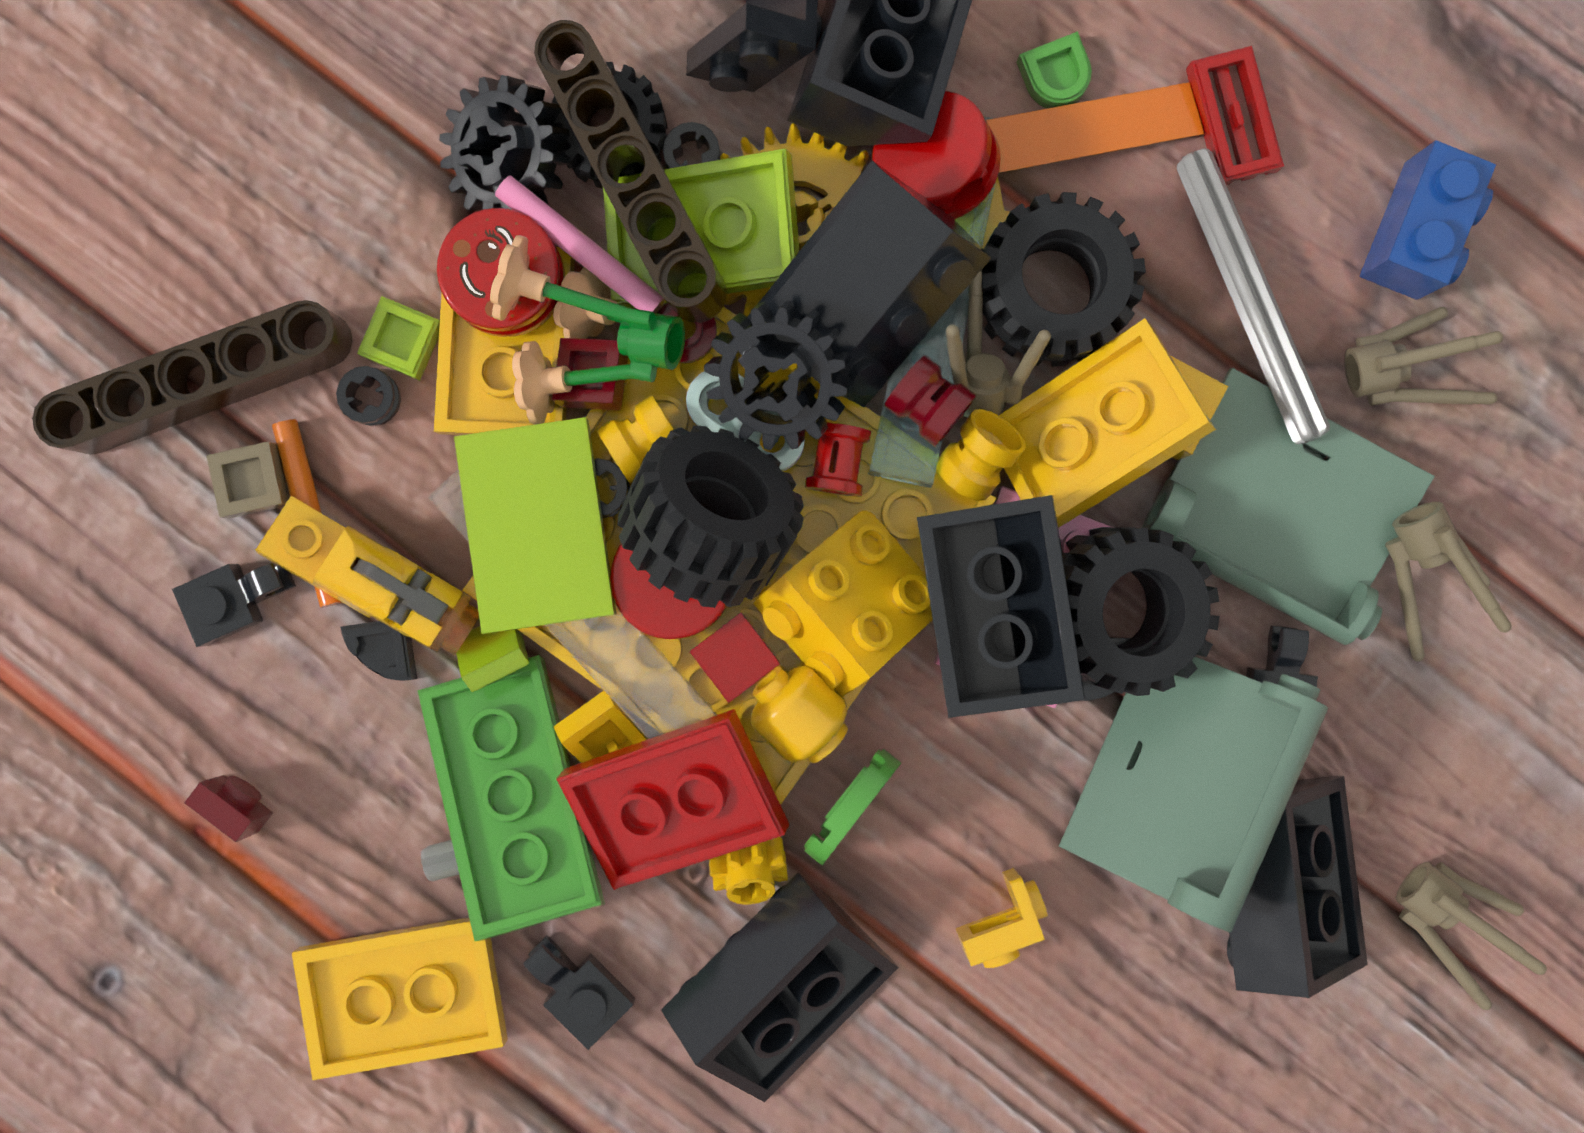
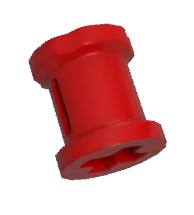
M827 422L828 429L818 439L814 472L812 476L806 477L805 488L829 494L861 497L863 486L857 481L863 444L870 442L872 431L861 427Z

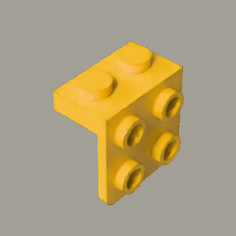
M867 510L859 511L782 575L753 602L754 606L763 615V620L768 629L776 637L784 640L805 666L812 668L831 690L835 689L842 697L870 679L933 620L926 574L878 518Z

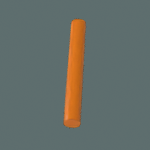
M290 419L272 424L290 496L322 513L298 421ZM315 587L320 608L342 603Z

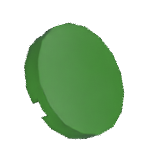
M879 749L870 761V766L868 768L864 766L825 816L826 820L820 826L822 830L819 833L825 840L822 841L815 834H812L804 845L806 848L805 852L823 865L902 762L885 749L882 751Z

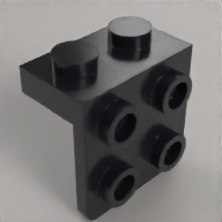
M746 0L745 5L687 51L686 76L709 81V85L712 88L723 92H738L742 90L755 92L816 49L822 28L821 16L817 12L818 0Z

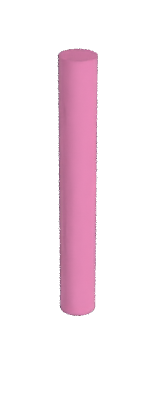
M508 176L499 185L495 197L512 210L523 213L535 220L547 232L553 243L636 309L657 313L665 301L661 294L514 177Z

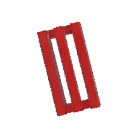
M1252 46L1191 61L1186 68V72L1204 131L1203 136L1206 147L1213 153L1226 185H1230L1233 181L1240 179L1241 182L1254 179L1259 174L1265 173V175L1280 171L1284 167ZM1236 65L1261 157V159L1254 161L1244 128L1239 101H1237L1228 68ZM1211 71L1237 163L1234 166L1208 73Z

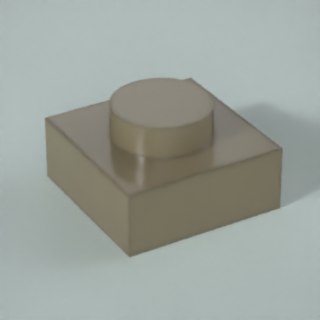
M268 441L206 455L220 518L230 519L284 507L289 497L277 444Z

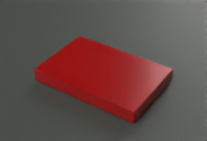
M735 709L565 768L556 778L613 890L784 836L790 825Z

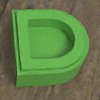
M1078 31L1019 54L1016 61L1030 96L1037 104L1044 108L1077 103L1085 93L1091 80V64Z

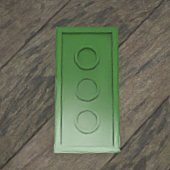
M540 655L528 658L529 664L474 692L470 691L462 678L417 690L474 941H483L605 905L591 846L556 780L565 768L571 767L567 749L561 744L553 727L560 721L545 660Z

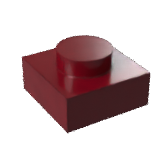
M560 338L556 367L567 366L570 371L626 365L628 364L629 357L619 353L617 340ZM625 380L574 385L570 392L552 394L551 400L562 408L621 411Z
M221 775L201 781L184 802L234 842L258 833L274 813L259 802L262 795L253 785L236 776L226 777Z

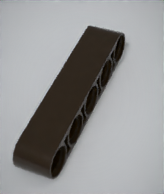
M559 20L550 23L540 32L535 42L534 54L537 64L654 284L679 317L688 322L697 323L712 319L721 311L726 302L727 289L724 280L608 64L583 25L573 20ZM575 54H584L580 64L575 68L567 71L561 70L562 64L568 57ZM604 108H614L611 119L604 125L598 127L589 126L592 116L597 111ZM635 162L645 164L641 176L635 181L618 183L619 175L627 165ZM665 217L676 219L672 233L665 239L659 241L648 239V231L657 220ZM694 273L707 276L706 285L700 294L689 299L678 297V287L685 277Z
M308 300L293 302L53 391L41 398L35 406L32 417L34 431L39 439L48 446L89 455L102 453L334 367L344 361L350 353L353 342L352 333L346 321L319 303ZM317 321H324L326 325L324 340L317 347L307 349L304 340L307 329ZM263 343L266 351L265 359L260 367L249 371L246 366L247 353L254 345ZM202 365L205 372L204 382L197 391L190 393L187 386L188 375L195 367ZM141 387L144 392L143 406L137 413L131 415L128 406L129 398L136 389ZM81 410L84 419L83 426L79 433L73 437L70 432V421L75 412Z

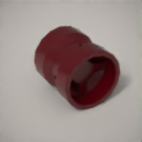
M925 354L901 379L887 398L884 407L899 419H911L919 426V435L933 447H936L967 411L977 395L962 383L951 384L942 377L941 366Z

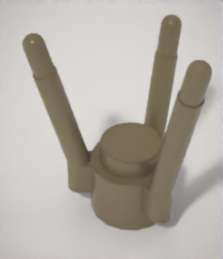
M981 271L969 285L966 363L959 328L954 324L946 328L953 384L962 383L977 395L976 399L963 414L967 418L976 409H984L1000 415L1005 409L1006 402L1011 404L1020 402L1023 386L1051 338L1048 330H1041L1012 377L1000 358L992 354L982 353L983 292Z
M1439 307L1379 334L1357 338L1356 346L1348 348L1345 353L1344 366L1347 382L1355 397L1368 396L1370 406L1389 402L1491 405L1497 401V395L1492 392L1399 388L1401 382L1410 380L1411 365L1496 345L1503 341L1504 336L1501 332L1494 331L1409 351L1403 344H1392L1446 318L1448 310L1445 307Z
M1425 503L1406 511L1393 521L1392 526L1398 537L1388 541L1385 546L1395 565L1407 639L1409 640L1411 657L1414 661H1422L1425 653L1409 560L1418 561L1421 568L1424 569L1434 568L1451 560L1498 630L1503 633L1511 630V622L1488 588L1490 579L1458 535L1443 503Z
M1430 862L1419 864L1406 876L1397 891L1396 900L1404 907L1399 918L1420 934L1481 1009H1491V1000L1433 929L1434 926L1439 925L1447 930L1460 921L1535 974L1544 975L1546 973L1547 967L1543 962L1468 909L1469 900L1462 894L1470 895L1515 916H1521L1524 913V908L1521 904L1459 876L1442 862H1439L1436 866Z

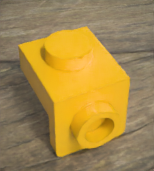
M607 689L553 726L561 744L581 763L648 739L644 729Z
M1014 868L1002 872L1014 907L955 928L971 967L983 963L985 968H995L1008 964L1020 956L1019 949L1045 940L1038 920L1048 917L1040 891L1034 880L1024 883L1022 877Z

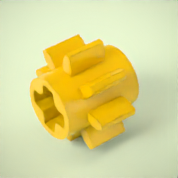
M777 837L709 859L710 876L713 878V889L715 891L726 889L727 898L730 901L743 905L757 904L771 898L775 893L774 881L788 880L783 839Z

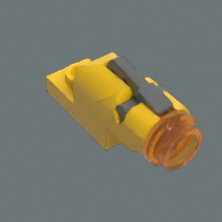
M290 496L255 549L256 553L368 618L374 617L436 653L442 648L455 655L479 618L478 609L468 604L471 597L464 594L463 591L436 575L427 572L419 565L379 544L348 525L345 528L293 496Z

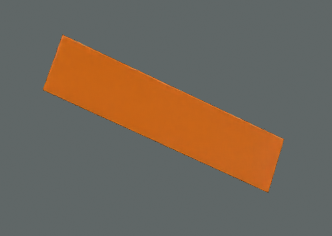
M1190 82L986 120L999 144L1001 157L999 173L1204 134Z

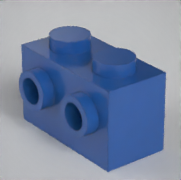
M1437 140L1407 160L1403 165L1359 277L1415 300L1442 287L1453 284L1461 275L1469 258V249L1464 247L1470 229L1483 218L1492 201L1493 190L1487 187L1496 164Z

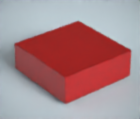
M742 612L689 651L728 703L780 664V661Z

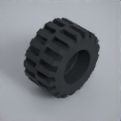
M1062 192L1058 200L1053 202L1050 200L1049 193L1036 196L1029 207L1025 208L1021 203L1011 210L1006 220L998 224L989 238L984 250L991 256V259L981 270L983 292L982 315H985L988 321L984 330L991 340L998 335L1006 343L1002 350L1013 357L1017 351L1026 354L1041 330H1048L1051 338L1036 366H1039L1043 361H1051L1052 367L1065 366L1074 359H1077L1079 362L1115 338L1135 315L1132 309L1141 301L1145 286L1137 284L1138 279L1146 273L1144 258L1134 259L1133 252L1140 243L1135 232L1125 237L1123 236L1119 227L1125 222V219L1116 210L1109 219L1099 212L1104 202L1096 198L1090 197L1083 206L1076 204L1077 193ZM1051 250L1065 253L1074 258L1082 266L1089 280L1090 297L1087 306L1082 311L1073 314H1057L1039 306L1030 297L1023 282L1022 267L1028 256L1040 251Z
M693 426L691 432L681 427L671 430L667 438L660 436L652 444L649 452L646 453L618 514V526L623 528L619 535L622 547L633 551L629 559L637 571L646 570L651 575L648 581L659 590L665 586L675 592L674 598L686 603L689 598H694L699 601L702 607L715 608L719 601H722L727 607L740 605L745 597L750 600L761 593L764 586L768 585L797 538L804 517L800 514L804 507L802 496L793 491L797 484L790 473L783 472L779 468L781 462L772 454L766 455L758 449L759 444L748 438L746 441L734 436V432L721 428L719 432H712L707 426Z
M1100 527L1089 530L1090 536L1076 535L1065 542L1070 552H1062L1082 681L1120 694L1125 692L1135 696L1150 695V688L1164 692L1176 687L1173 675L1189 678L1198 669L1192 661L1196 655L1207 657L1213 644L1206 641L1205 638L1208 629L1218 630L1220 616L1210 615V604L1220 602L1217 587H1209L1205 584L1204 580L1212 575L1206 562L1191 560L1196 550L1187 542L1173 541L1174 535L1168 532L1135 527ZM1131 572L1144 589L1147 603L1146 615L1138 632L1127 642L1116 646L1105 629L1103 606L1112 585L1121 576Z

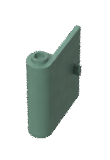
M1230 368L1222 381L1228 388L1210 420L1216 430L1200 439L1192 455L1176 462L1149 510L1142 528L1162 530L1173 534V541L1187 542L1196 550L1191 560L1206 562L1212 575L1340 644L1348 645L1356 638L1364 640L1374 631L1382 615V607L1377 605L1379 593L1370 586L1389 556L1385 544L1398 537L1392 526L1393 521L1406 511L1418 506L1435 476L1327 419L1330 424V431L1314 441L1297 445L1291 439L1270 387L1234 368Z
M1194 657L1192 661L1198 669L1189 678L1173 675L1176 687L1164 692L1150 688V695L1144 696L1125 693L1059 847L1167 899V903L1178 910L1231 933L1329 708L1316 701L1321 691L1319 688L1297 678L1281 674L1277 684L1268 681L1261 683Z

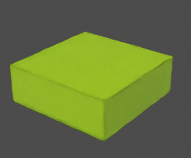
M381 296L357 354L420 381L439 338L440 320Z
M478 626L454 639L460 675L471 692L477 691L529 664L522 633L517 629L481 634V627Z

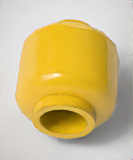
M780 666L776 667L756 685L752 692V695L758 701L751 713V725L787 761L797 763L807 759L810 763L819 762L841 743L848 731V726L844 723L847 716V704L844 698L835 689L831 690L823 679L808 666H798L788 672H785Z

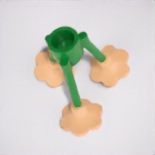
M516 235L512 245L507 244L499 260L498 273L494 278L490 292V301L494 303L492 309L493 318L501 321L504 320L509 311L516 307L520 296L543 302L547 297L558 301L554 308L553 317L556 325L564 328V338L587 339L588 336L596 337L602 332L605 325H612L614 322L621 323L617 337L618 350L621 355L628 356L631 361L630 364L570 371L567 366L552 367L550 360L543 356L541 348L536 341L524 342L522 351L515 352L512 359V369L516 378L514 396L518 407L526 410L527 418L531 424L544 423L547 413L553 412L555 402L551 400L552 394L570 392L574 385L626 379L654 382L657 368L673 370L677 367L685 344V327L681 317L631 309L619 305L611 299L610 287L585 267L582 268L580 273L569 272L564 277L561 286L550 283V276L528 269L530 257L527 253V237Z

